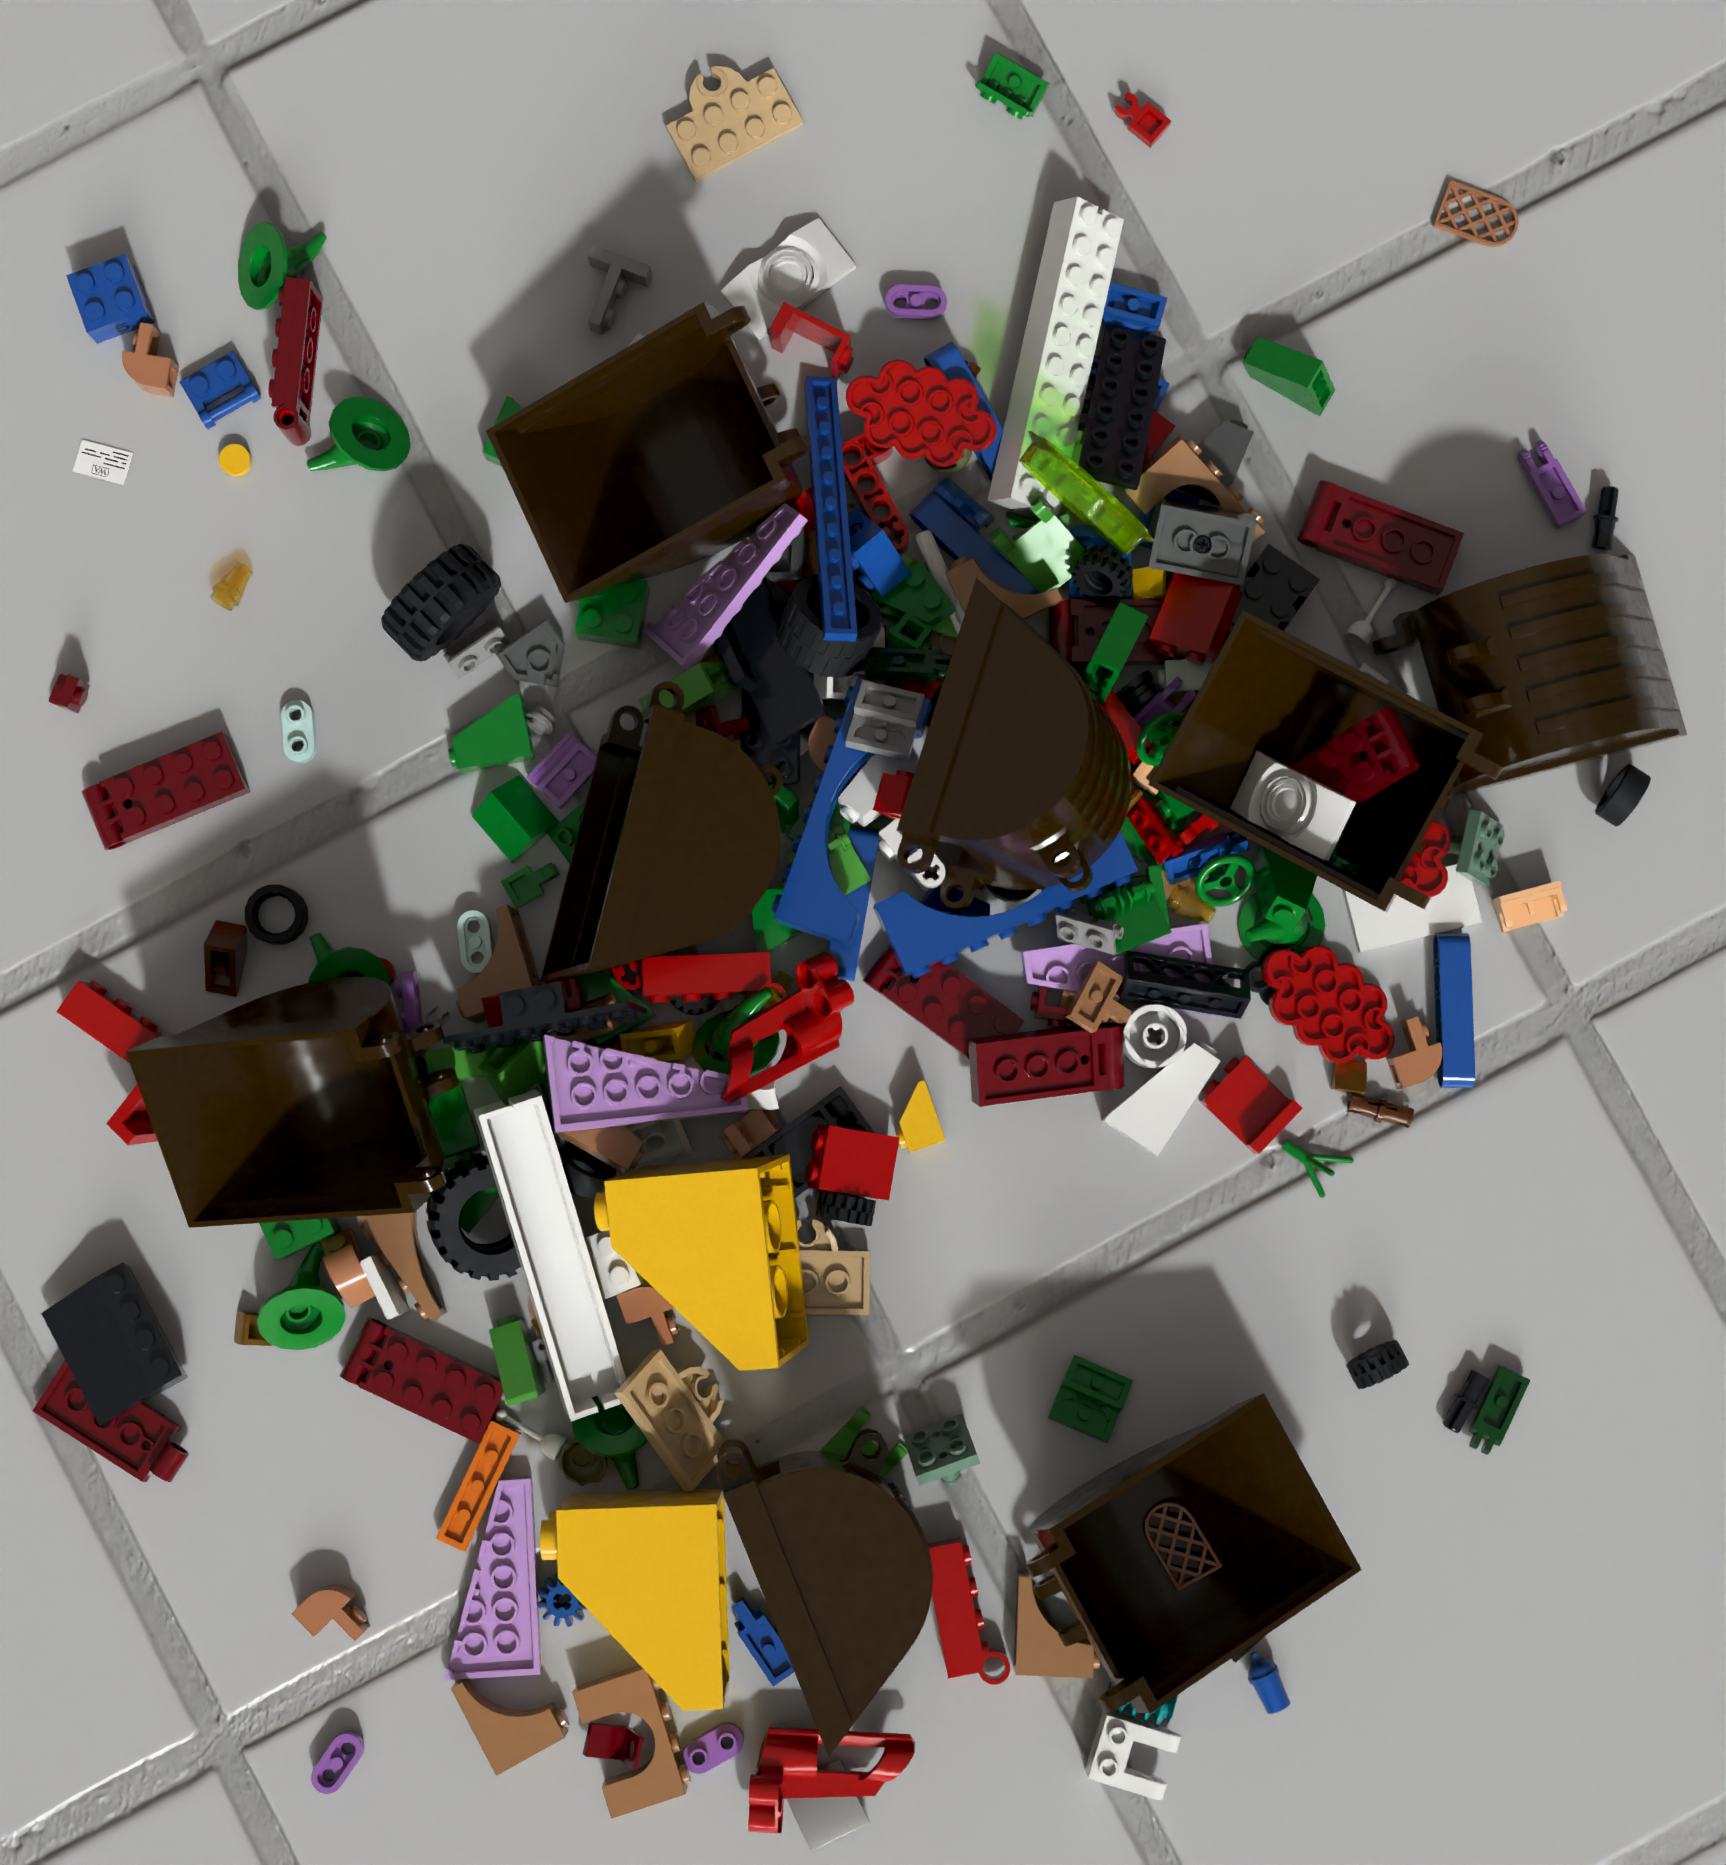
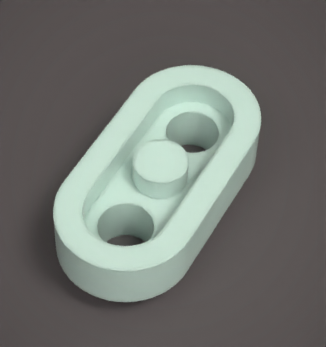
M292 700L285 704L281 711L283 750L290 760L296 763H307L314 758L317 751L315 715L313 709L304 701ZM300 710V719L292 720V713ZM298 741H302L304 744L301 751L294 750V744Z
M471 910L462 914L457 923L461 963L466 970L479 974L493 954L491 926L489 919L483 913ZM474 921L480 924V929L476 933H472L469 929L470 924ZM481 952L484 959L480 964H475L473 956Z

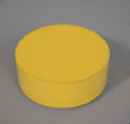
M230 444L220 452L219 464L228 475L240 477L250 470L252 457L243 446Z

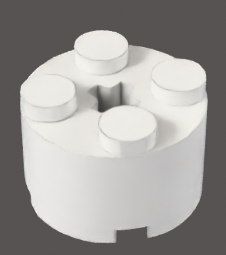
M1159 1004L1143 1006L1132 1012L1128 1021L1122 1025L1123 1051L1129 1060L1140 1067L1157 1069L1168 1066L1175 1062L1184 1052L1187 1041L1186 1024L1182 1017L1170 1007ZM1148 1029L1152 1032L1156 1030L1160 1032L1161 1035L1157 1038L1160 1042L1159 1044L1147 1041L1149 1037Z

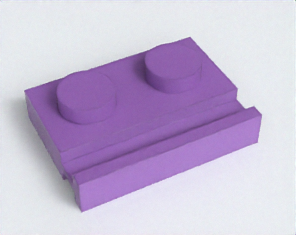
M568 732L526 778L562 809L592 776L597 757Z

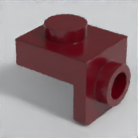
M60 674L49 697V702L79 714L81 707L87 700L90 685L69 674Z
M715 705L704 707L695 712L696 726L720 734L730 741L740 739L738 733L750 729L747 717L720 723Z
M1039 986L1038 992H1032L1030 1010L1035 1011L1036 1019L1048 1020L1047 1026L1058 1028L1066 1027L1067 1023H1073V1021L1065 1017L1069 1008L1044 1005L1046 986Z

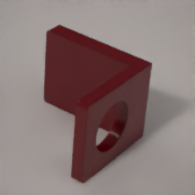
M589 1723L583 1755L586 1757L620 1760L632 1770H637L644 1737L629 1726ZM633 1741L634 1752L632 1757H630V1744Z

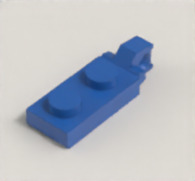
M1233 831L1221 833L1182 847L1184 850L1181 854L1175 857L1170 854L1162 863L1166 880L1169 885H1173L1196 877L1201 868L1210 860L1221 855L1239 854L1249 850L1247 838Z
M741 1597L732 1604V1609L740 1619L734 1623L738 1630L737 1634L774 1687L794 1673L793 1667L779 1633L766 1614L759 1607L752 1611L744 1597Z

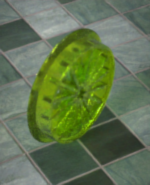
M1030 430L1028 431L1031 444L1021 456L1019 462L1083 522L1126 556L1142 541L1155 542L1146 527L1091 475L1051 442Z

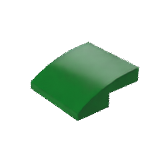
M460 1082L454 1089L430 1098L428 1106L445 1159L459 1153H464L466 1150L470 1151L481 1147L474 1119L470 1115L464 1089Z
M1074 1355L1048 1418L1107 1443L1111 1437L1118 1415L1124 1407L1133 1380Z

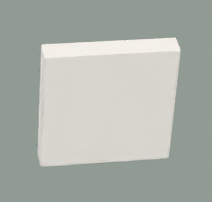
M373 1255L360 1261V1265L386 1319L389 1320L410 1311L390 1269L383 1263L379 1255Z

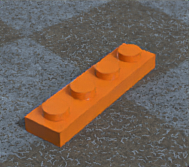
M494 1419L491 1420L436 1539L463 1552L467 1550L521 1432Z

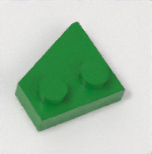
M921 562L909 569L911 574L884 597H881L876 592L870 594L877 605L884 604L893 608L901 616L907 612L932 627L956 612L955 605Z

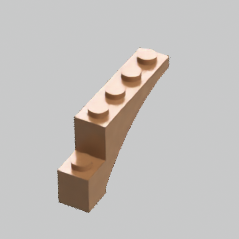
M417 1211L415 1213L358 1217L362 1222V1225L359 1227L364 1236L370 1242L374 1240L381 1249L378 1255L388 1268L393 1266L399 1276L396 1280L405 1293L411 1292L417 1300V1303L414 1305L418 1313L425 1320L429 1317L431 1322L445 1315L447 1311L434 1291L420 1252L417 1232Z

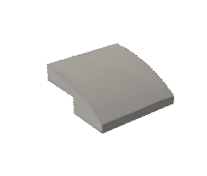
M862 680L854 705V715L846 737V747L908 761L917 732L925 694Z
M841 1759L821 1768L822 1770L846 1771ZM860 1797L787 1799L799 1828L812 1852L870 1823Z

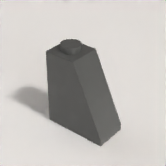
M1224 420L1198 444L1202 450L1198 456L1206 464L1211 460L1223 473L1219 479L1226 487L1233 484L1254 431L1248 429L1246 424L1237 420H1231V422ZM1187 484L1176 488L1219 506L1217 497L1203 486Z

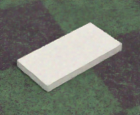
M1457 864L1447 866L1448 881L1446 887L1440 894L1430 897L1431 899L1425 910L1396 895L1388 912H1384L1355 895L1344 891L1358 952L1483 923L1472 881L1456 872Z

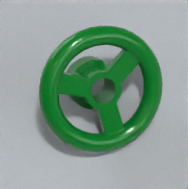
M1167 712L1150 719L1145 724L1136 744L1137 755L1143 763L1151 766H1158L1167 746L1170 745L1180 725L1170 726L1167 722L1177 721L1182 723L1185 714ZM1148 738L1149 741L1154 745V753L1152 756L1148 755L1146 752V743Z
M1225 854L1210 860L1201 868L1195 880V891L1198 898L1203 903L1214 907L1229 906L1240 901L1249 893L1254 884V866L1247 858L1238 854ZM1239 865L1246 872L1245 881L1240 888L1234 883V874ZM1215 888L1227 889L1231 895L1217 898L1208 895L1206 891Z

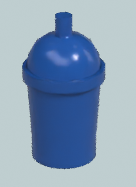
M1257 1652L1251 1653L1253 1662L1248 1667L1249 1683L1253 1685L1268 1714L1284 1710L1291 1702L1281 1681L1277 1665L1267 1658H1259Z

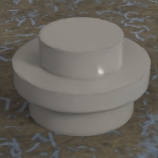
M537 706L526 714L529 720L527 724L534 732L539 735H543V733L552 734L556 719L550 712Z

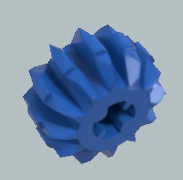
M557 1571L555 1573L556 1582L552 1578L546 1577L544 1583L547 1588L538 1589L537 1594L546 1599L539 1601L537 1608H548L542 1616L544 1620L549 1619L552 1614L556 1616L553 1622L554 1626L558 1627L562 1618H564L567 1627L573 1625V1616L577 1620L582 1621L585 1615L581 1609H587L558 1579ZM557 1593H560L562 1596L568 1593L571 1596L568 1601L569 1603L564 1602L561 1605L558 1602L560 1595H557Z

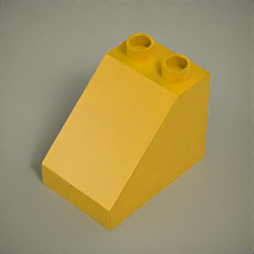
M790 1154L645 1166L604 1181L605 1191L597 1192L595 1196L594 1215L599 1230H609L611 1247L739 1371L779 1368L810 1345Z
M697 1488L691 1492H684L683 1489L571 1493L556 1511L549 1512L548 1520L541 1521L540 1549L542 1560H557L558 1579L682 1710L723 1709L730 1684L725 1511L722 1488Z

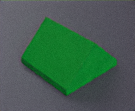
M519 775L492 790L472 814L473 819L512 864L559 823L556 817Z

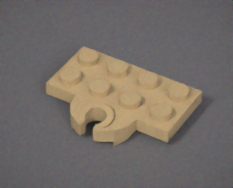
M710 67L712 77L718 79L721 83L720 88L716 91H709L704 87V77L701 73L695 77L690 87L689 104L692 112L667 124L666 130L696 183L803 126V120L774 67L747 82L739 72L729 67Z
M801 1218L797 1219L798 1230L802 1226ZM813 1218L812 1226L816 1231V1238L809 1243L802 1242L799 1239L806 1313L810 1315H869L870 1250H838L836 1236L830 1227L820 1220Z
M661 1349L652 1350L615 1391V1395L683 1491L691 1492L718 1462V1450L725 1440L715 1428L713 1422L720 1414L724 1401L720 1400L717 1383L707 1384L704 1386L702 1395L698 1394L697 1384L701 1379L708 1378L710 1373L707 1370L700 1368V1366L675 1370Z

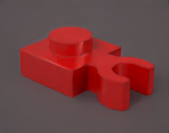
M1127 92L1124 100L1130 104L1131 108L1123 109L1117 104L1114 113L1120 119H1129L1131 122L1128 124L1127 130L1151 148L1170 126L1171 120L1149 102L1141 108L1138 105L1137 98Z
M1200 813L1177 837L1183 842L1182 847H1184L1202 831L1207 829L1211 832L1220 823Z

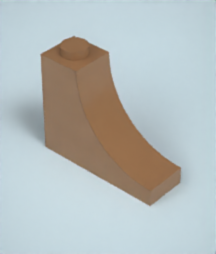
M968 556L959 558L950 563L952 569L945 572L964 614L976 578L1024 620L1066 600L1062 588H1056L1039 594L1020 593L1006 588L986 572L978 558L969 560Z
M508 904L496 908L498 936L495 949L487 965L472 981L456 989L459 998L456 1001V1005L460 1015L476 1024L486 1020L481 1001L482 997L541 985L519 911Z
M625 1125L556 1133V1135L622 1173L627 1171L629 1167L635 1169L644 1153L639 1150L643 1141L630 1132Z
M1017 1571L1014 1648L1015 1675L1093 1678L1094 1669H1099L1100 1660L1089 1639L1065 1647L1058 1635L1061 1630L1046 1618L1036 1603L1030 1572Z
M460 1679L451 1687V1691L496 1776L564 1739L569 1731L567 1726L570 1723L567 1715L562 1708L557 1709L554 1702L536 1709L516 1710L491 1702L476 1690L469 1679Z

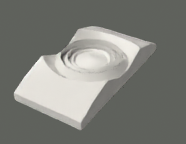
M820 218L791 233L766 256L749 264L721 290V293L732 308L745 306L751 318L750 323L746 326L759 341L770 332L769 329L784 302L799 310L856 269V265Z
M1256 751L1230 809L1248 821L1280 836L1288 843L1329 861L1356 802L1276 759Z

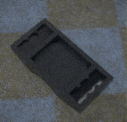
M840 1086L742 1158L790 1154L795 1199L810 1188L807 1187L806 1169L809 1162H812L814 1149L811 1146V1139L814 1131L817 1130L818 1124L871 1133L875 1132Z

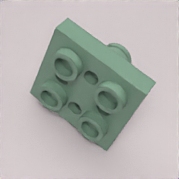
M1469 810L1464 836L1451 835V846L1448 853L1459 855L1456 872L1478 885L1490 887L1491 880L1495 877L1498 869L1496 858L1498 849L1504 842V826L1482 811Z
M963 1414L903 1436L919 1486L939 1478L946 1485L955 1484L961 1479V1470L980 1464Z

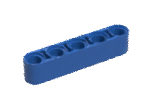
M949 342L925 356L924 362L926 367L931 366L940 369L948 380L964 378L972 382L979 394L977 409L989 413L994 418L997 425V437L993 444L987 449L974 451L992 483L1003 428L960 351L953 342Z
M931 491L909 513L911 519L923 531L930 530L936 543L954 560L964 556H968L969 560L978 558L986 572L1006 588L1026 594L1040 593L1027 578L936 493Z
M850 825L848 837L851 845L870 876L871 881L845 895L846 899L858 910L860 915L850 947L829 940L827 952L832 955L837 963L838 979L855 980L878 850V833L881 830Z
M1435 933L1433 938L1436 1043L1441 1042L1442 1060L1437 1070L1438 1083L1440 1088H1473L1475 1084V1050L1470 937L1468 933Z

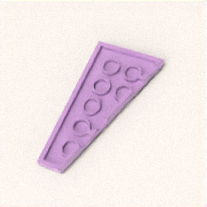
M784 503L757 527L754 538L746 544L741 541L733 548L736 554L726 563L720 560L686 590L684 600L676 607L668 606L662 612L665 617L655 626L649 623L643 631L686 670L700 663L709 647L721 636L726 625L741 610L743 603L753 590L761 584L764 576L779 561L784 550L800 534L802 527L808 520Z
M1207 923L1170 928V934L1130 949V951L1213 964ZM1073 943L1020 951L1025 983L1078 992L1093 962L1100 961L1122 977L1125 976L1124 955L1126 951L1113 956V954ZM1133 962L1134 971H1150L1144 964ZM1163 969L1171 977L1178 978L1181 976L1174 969ZM1194 974L1201 982L1208 983L1211 981L1205 974Z
M543 1035L554 1133L741 1113L749 1110L747 1095L731 1104L720 1099L721 1093L727 1085L728 1074L685 1067L682 1064L667 1063L650 1057L609 1048H598L577 1041L571 1042L557 1039L554 1036Z
M532 1477L500 1479L498 1481L488 1524L479 1550L480 1553L471 1579L444 1680L540 1675L542 1673L539 1608H537L538 1582Z

